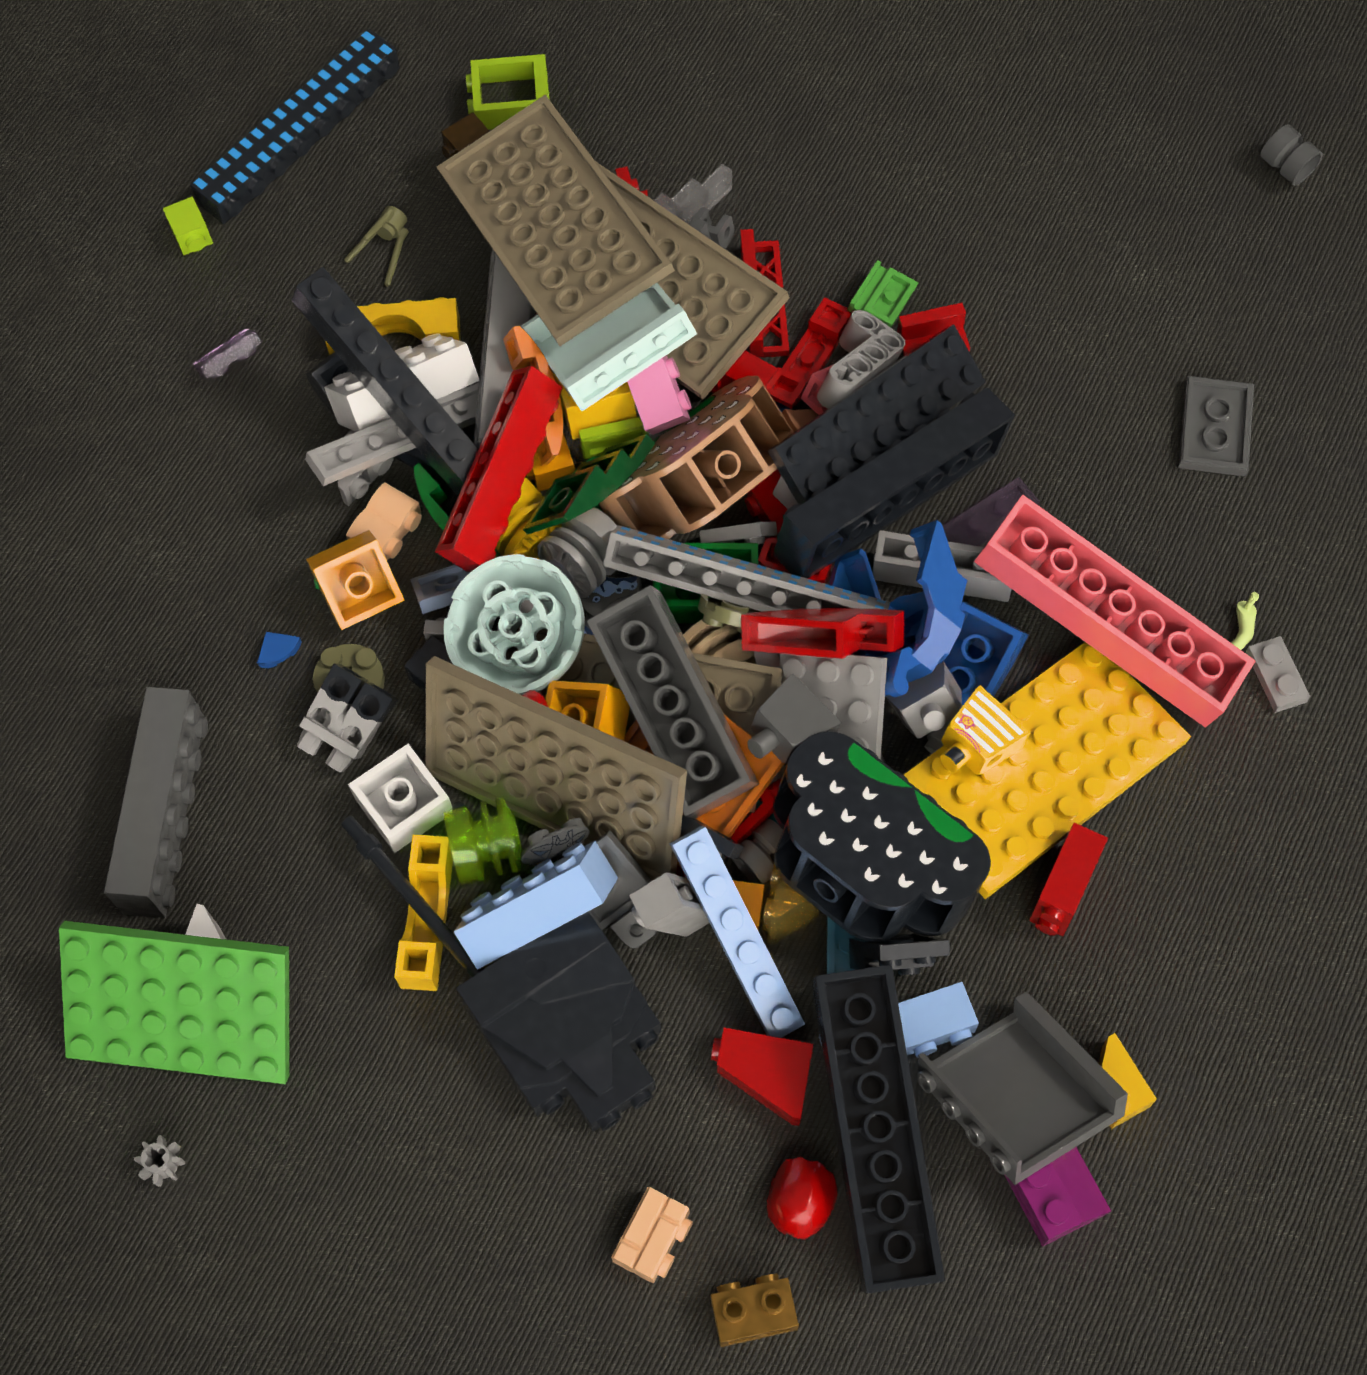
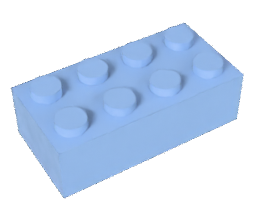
M596 841L585 846L579 842L562 853L564 857L553 863L551 859H547L531 870L533 874L522 879L520 875L515 876L501 886L502 890L494 895H491L490 892H485L470 903L472 907L460 916L462 921L454 930V933L477 969L604 903L618 877Z

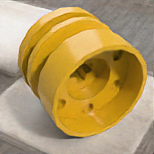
M525 478L521 486V496L510 512L508 527L504 534L500 536L496 549L502 556L520 554L525 557L540 559L538 556V544L546 536H549L556 527H562V524L528 535L523 531L544 498L528 478Z

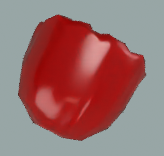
M803 1157L786 1159L778 1169L776 1177L771 1182L767 1200L768 1218L778 1232L789 1234L796 1239H806L816 1234L825 1225L834 1210L838 1196L833 1173L829 1172L822 1163L808 1161Z

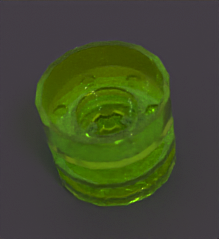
M504 796L495 798L498 815L490 816L487 802L482 801L480 804L481 819L473 820L467 806L443 811L450 849L461 886L483 881L485 879L484 863L492 862L497 875L503 876L501 859L509 857L513 873L522 871V845L515 817L507 806Z

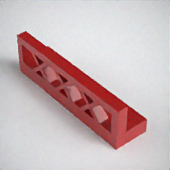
M753 229L740 230L741 260L783 288L779 240L754 242ZM773 252V259L764 266L756 260V253ZM785 304L749 345V353L758 358L789 356ZM771 331L781 338V346L763 347V338Z

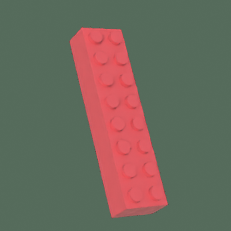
M1024 495L1019 498L974 560L977 565L1205 728L1225 712L1255 663L1253 658Z

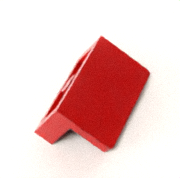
M963 302L899 316L897 333L905 340V346L902 350L903 355L906 356L940 331L953 324L970 352V344L964 330L966 311Z

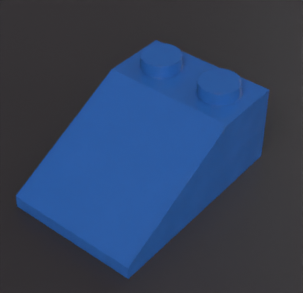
M962 601L960 610L965 614L962 629L944 662L962 691L963 706L980 685L993 697L995 696L1014 665L1029 634Z

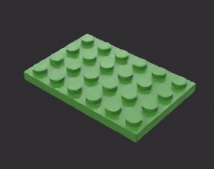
M64 921L59 927L66 1058L286 1084L289 1078V947Z

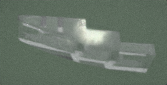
M721 164L703 184L691 178L672 199L661 193L654 201L687 224H690L701 207L710 210L732 190V170Z

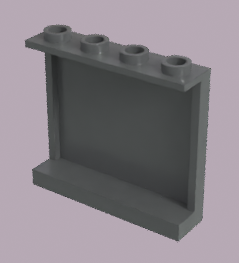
M1027 991L1015 998L1014 1012L935 1060L931 1061L924 1053L918 1055L917 1080L921 1088L926 1093L933 1094L941 1103V1107L947 1117L951 1120L955 1119L963 1127L969 1141L976 1147L980 1146L990 1157L995 1170L1001 1175L1005 1174L1014 1185L1125 1115L1128 1093Z

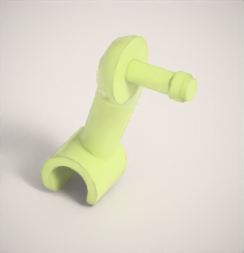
M1256 592L1250 594L1248 601L1238 602L1236 607L1239 632L1231 643L1240 650L1254 636L1257 613L1254 603L1259 598V594Z

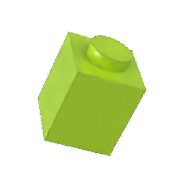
M193 196L163 208L183 256L191 252L200 251L204 247L213 244L208 228Z

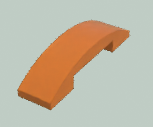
M520 326L512 327L503 338L512 370L532 365L555 381L552 370L537 344ZM560 396L558 398L559 406L555 413L551 415L547 424L546 437L537 448L541 466L548 465L560 451L563 436V410Z

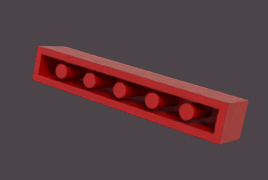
M532 365L512 371L435 550L436 553L466 572H472L481 564L495 558V548L500 536L504 534L508 527L510 512L521 496V486L526 475L533 468L534 455L538 446L546 437L547 424L551 415L555 413L559 406L558 398L563 387Z

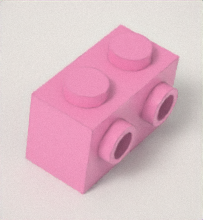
M666 355L627 381L644 429L652 435L690 420L687 411L692 408L689 397L684 389L680 391L676 378L680 377L678 367L672 357L668 359Z

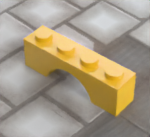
M439 297L426 301L406 300L401 303H372L368 306H357L382 336L402 332L422 340L429 335L439 333L442 336L452 337L455 340L461 341L460 317L456 298L447 299ZM326 342L329 355H331L335 351Z
M413 834L408 867L409 882L446 924L454 858L451 840L449 837ZM410 905L408 906L403 937L399 940L394 977L401 989L437 991L443 943Z

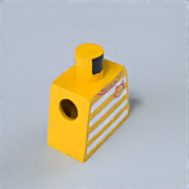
M980 685L949 723L941 739L943 745L948 749L940 756L941 763L948 771L953 773L965 764L972 772L981 775L1019 752L1028 739L1031 730Z

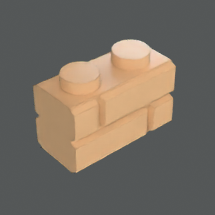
M647 1187L611 1256L612 1261L653 1284L658 1275L665 1278L675 1256L669 1254L675 1241L683 1242L693 1221L687 1219L690 1214L689 1208L657 1190Z

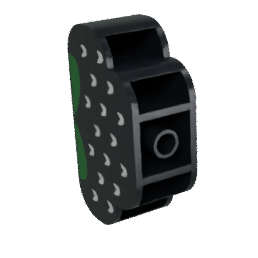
M830 731L816 733L804 740L791 754L773 802L775 819L783 829L774 856L775 866L781 878L846 932L863 941L881 942L888 940L898 934L903 927L923 936H938L952 930L967 913L989 874L991 859L988 848L983 840L970 830L964 821L952 816L939 806L933 797L924 794L908 782L902 773L894 771L881 761L872 750L864 748L853 738L845 734Z

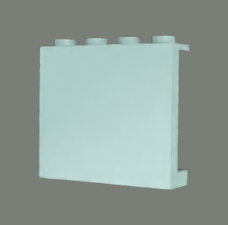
M655 283L562 346L558 345L538 315L521 325L537 344L551 370L581 412L697 335L684 309L679 303L675 305L658 283Z

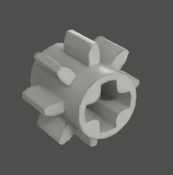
M162 1135L158 1136L157 1143L149 1145L143 1141L142 1146L144 1150L141 1156L134 1157V1161L144 1167L138 1176L146 1180L153 1174V1183L158 1187H161L163 1179L170 1177L176 1181L178 1178L175 1172L178 1166L185 1165V1161L175 1155L181 1146L173 1142L166 1147L167 1142ZM159 1155L162 1156L165 1162L161 1167H158L155 1158Z

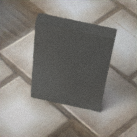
M1187 376L1184 390L1178 468L1247 476L1249 471L1254 384Z

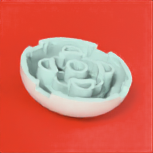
M520 554L494 558L470 572L461 581L451 597L453 601L448 617L444 618V641L452 664L522 695L529 690L539 692L547 688L550 682L557 681L567 672L579 653L585 629V616L581 599L567 576L556 566L545 560L525 557ZM525 600H530L534 605L533 609L528 613L521 611V604ZM499 617V630L492 631L493 624L496 618ZM542 629H547L548 632L545 639L537 641V633ZM511 647H516L518 651H515L512 657L507 660V650Z

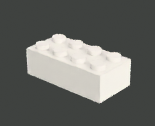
M436 333L421 340L422 344L414 348L406 346L395 350L435 399L480 381L467 343L455 340L452 337H445ZM351 372L334 377V383L324 387L337 422L344 427L357 432L391 418Z

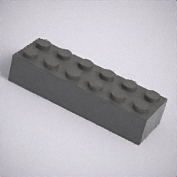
M650 585L587 620L653 754L687 770L683 805L685 817L696 819L759 785L713 692L659 590Z
M146 687L104 890L106 896L123 915L166 918L168 907H172L174 904L175 886L172 884L174 874L180 871L182 864V853L179 851L181 838H185L188 832L189 823L186 812L188 804H192L194 801L195 785L192 781L194 771H198L201 765L200 740L205 738L208 728L207 718L204 717L199 704L196 703L189 690Z

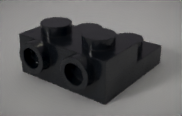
M916 933L896 934L894 937L881 942H868L858 938H849L850 968L855 970L892 965L893 970L898 969V974L913 975L920 973V967L934 966L936 956L950 955L949 940Z

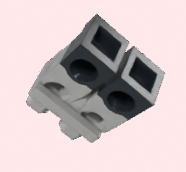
M333 664L306 717L303 718L299 725L304 730L300 735L297 747L308 754L316 755L322 743H328L334 748L325 763L340 773L344 772L354 759L362 757L389 711H392L399 698L374 683L368 682L367 679L346 666Z

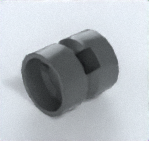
M1287 124L1276 131L1267 141L1260 157L1271 167H1281L1280 174L1293 186H1296L1308 178L1322 160L1323 153L1310 141L1302 143L1303 136L1290 124Z
M766 819L752 831V840L744 839L739 843L744 848L738 859L731 858L741 873L752 883L765 885L776 875L774 856L783 829L771 819Z

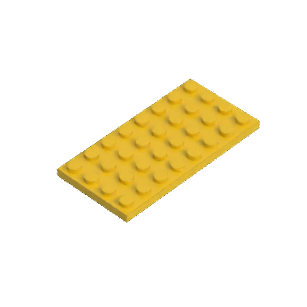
M1086 642L1001 703L1031 730L1028 739L1019 752L978 775L972 772L965 764L955 773L948 771L940 760V756L948 750L945 746H942L904 774L908 782L924 794L933 797L938 805L952 816L964 821L968 828L976 833L985 843L991 859L989 874L979 890V893L985 900L1067 837L1073 823L1079 825L1085 823L1185 745L1191 737L1127 671Z

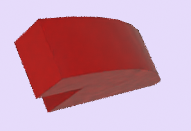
M822 608L746 613L741 615L742 650L844 659L859 649L895 652L904 646V610Z

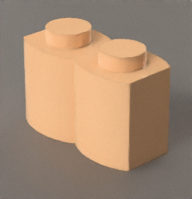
M384 482L373 494L366 508L350 526L346 534L347 540L370 530L377 539L386 560L395 558L401 550L402 538L409 531L413 532L420 524L422 515L419 502Z

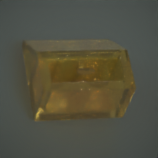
M774 864L770 883V896H774V899L767 898L762 927L763 931H768V944L773 945L814 921L819 915L818 908L781 878Z

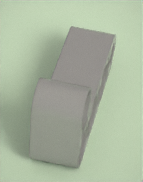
M863 310L853 311L839 338L841 347L849 352V354L830 368L817 393L819 403L827 409L893 365L905 346V340L899 333L869 312Z

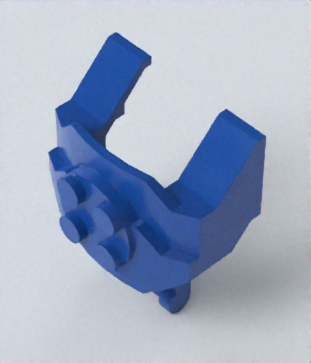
M938 520L911 529L910 532L921 561L916 581L922 585L923 592L899 596L890 602L888 610H904V646L895 652L859 649L851 654L887 658L885 697L889 695L892 697L905 695L908 692L909 682L932 673L936 666L942 663L949 655L962 629L965 614L960 610L968 580L958 573L943 525ZM860 548L849 552L835 561L828 585L881 599L866 552Z

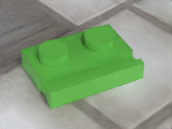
M877 260L851 300L847 310L849 312L853 310L869 312L892 328L914 293L918 282L891 267L888 270L880 266L882 262Z

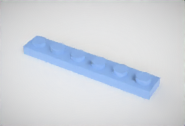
M701 826L669 843L766 1035L782 1038L805 1025L706 827Z

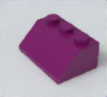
M1077 1147L1016 1185L1005 1175L1042 1247L1111 1212Z

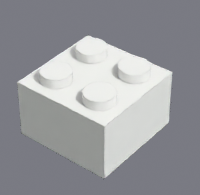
M409 744L348 784L355 800L394 853L412 842L413 834L422 835L453 813L449 797Z

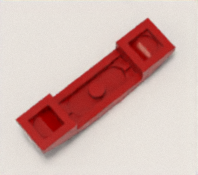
M825 297L823 298L809 320L807 331L782 368L778 367V371L766 386L774 401L791 409L799 403L812 374L824 369L833 354L853 311L849 312L847 307Z

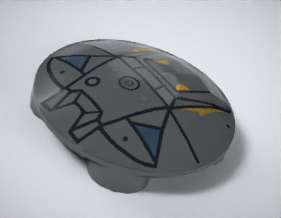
M581 818L571 819L564 823L561 829L551 833L547 829L539 830L528 837L530 846L521 852V861L525 865H537L547 859H551L552 862L564 857L562 853L579 842L583 843L590 831L584 825Z

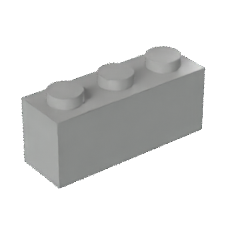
M666 872L629 895L634 904L632 913L639 925L646 929L687 937L710 923L686 877Z

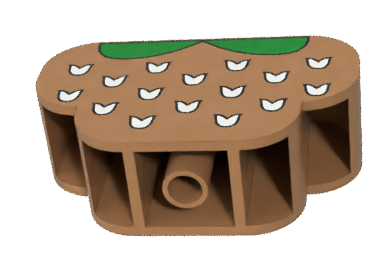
M746 376L724 386L688 413L689 421L671 427L655 438L653 441L656 444L638 469L615 492L598 504L602 511L617 526L620 525L670 539L675 534L688 533L707 524L772 474L777 467L768 450L794 432L759 376Z

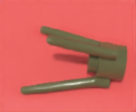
M387 206L376 223L345 257L344 261L350 263L376 234L385 240L397 238L384 282L385 286H390L403 241L409 233L404 228L408 221L406 215L396 207Z

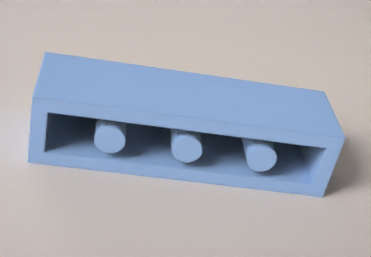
M963 982L898 1003L907 1056L914 1053L917 1058L921 1053L927 1056L937 1051V1045L949 1041L952 1046L962 1044L973 1037L972 1033H975L979 1024Z

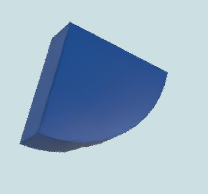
M266 632L257 662L259 667L273 668L290 656H294L302 643L300 637Z

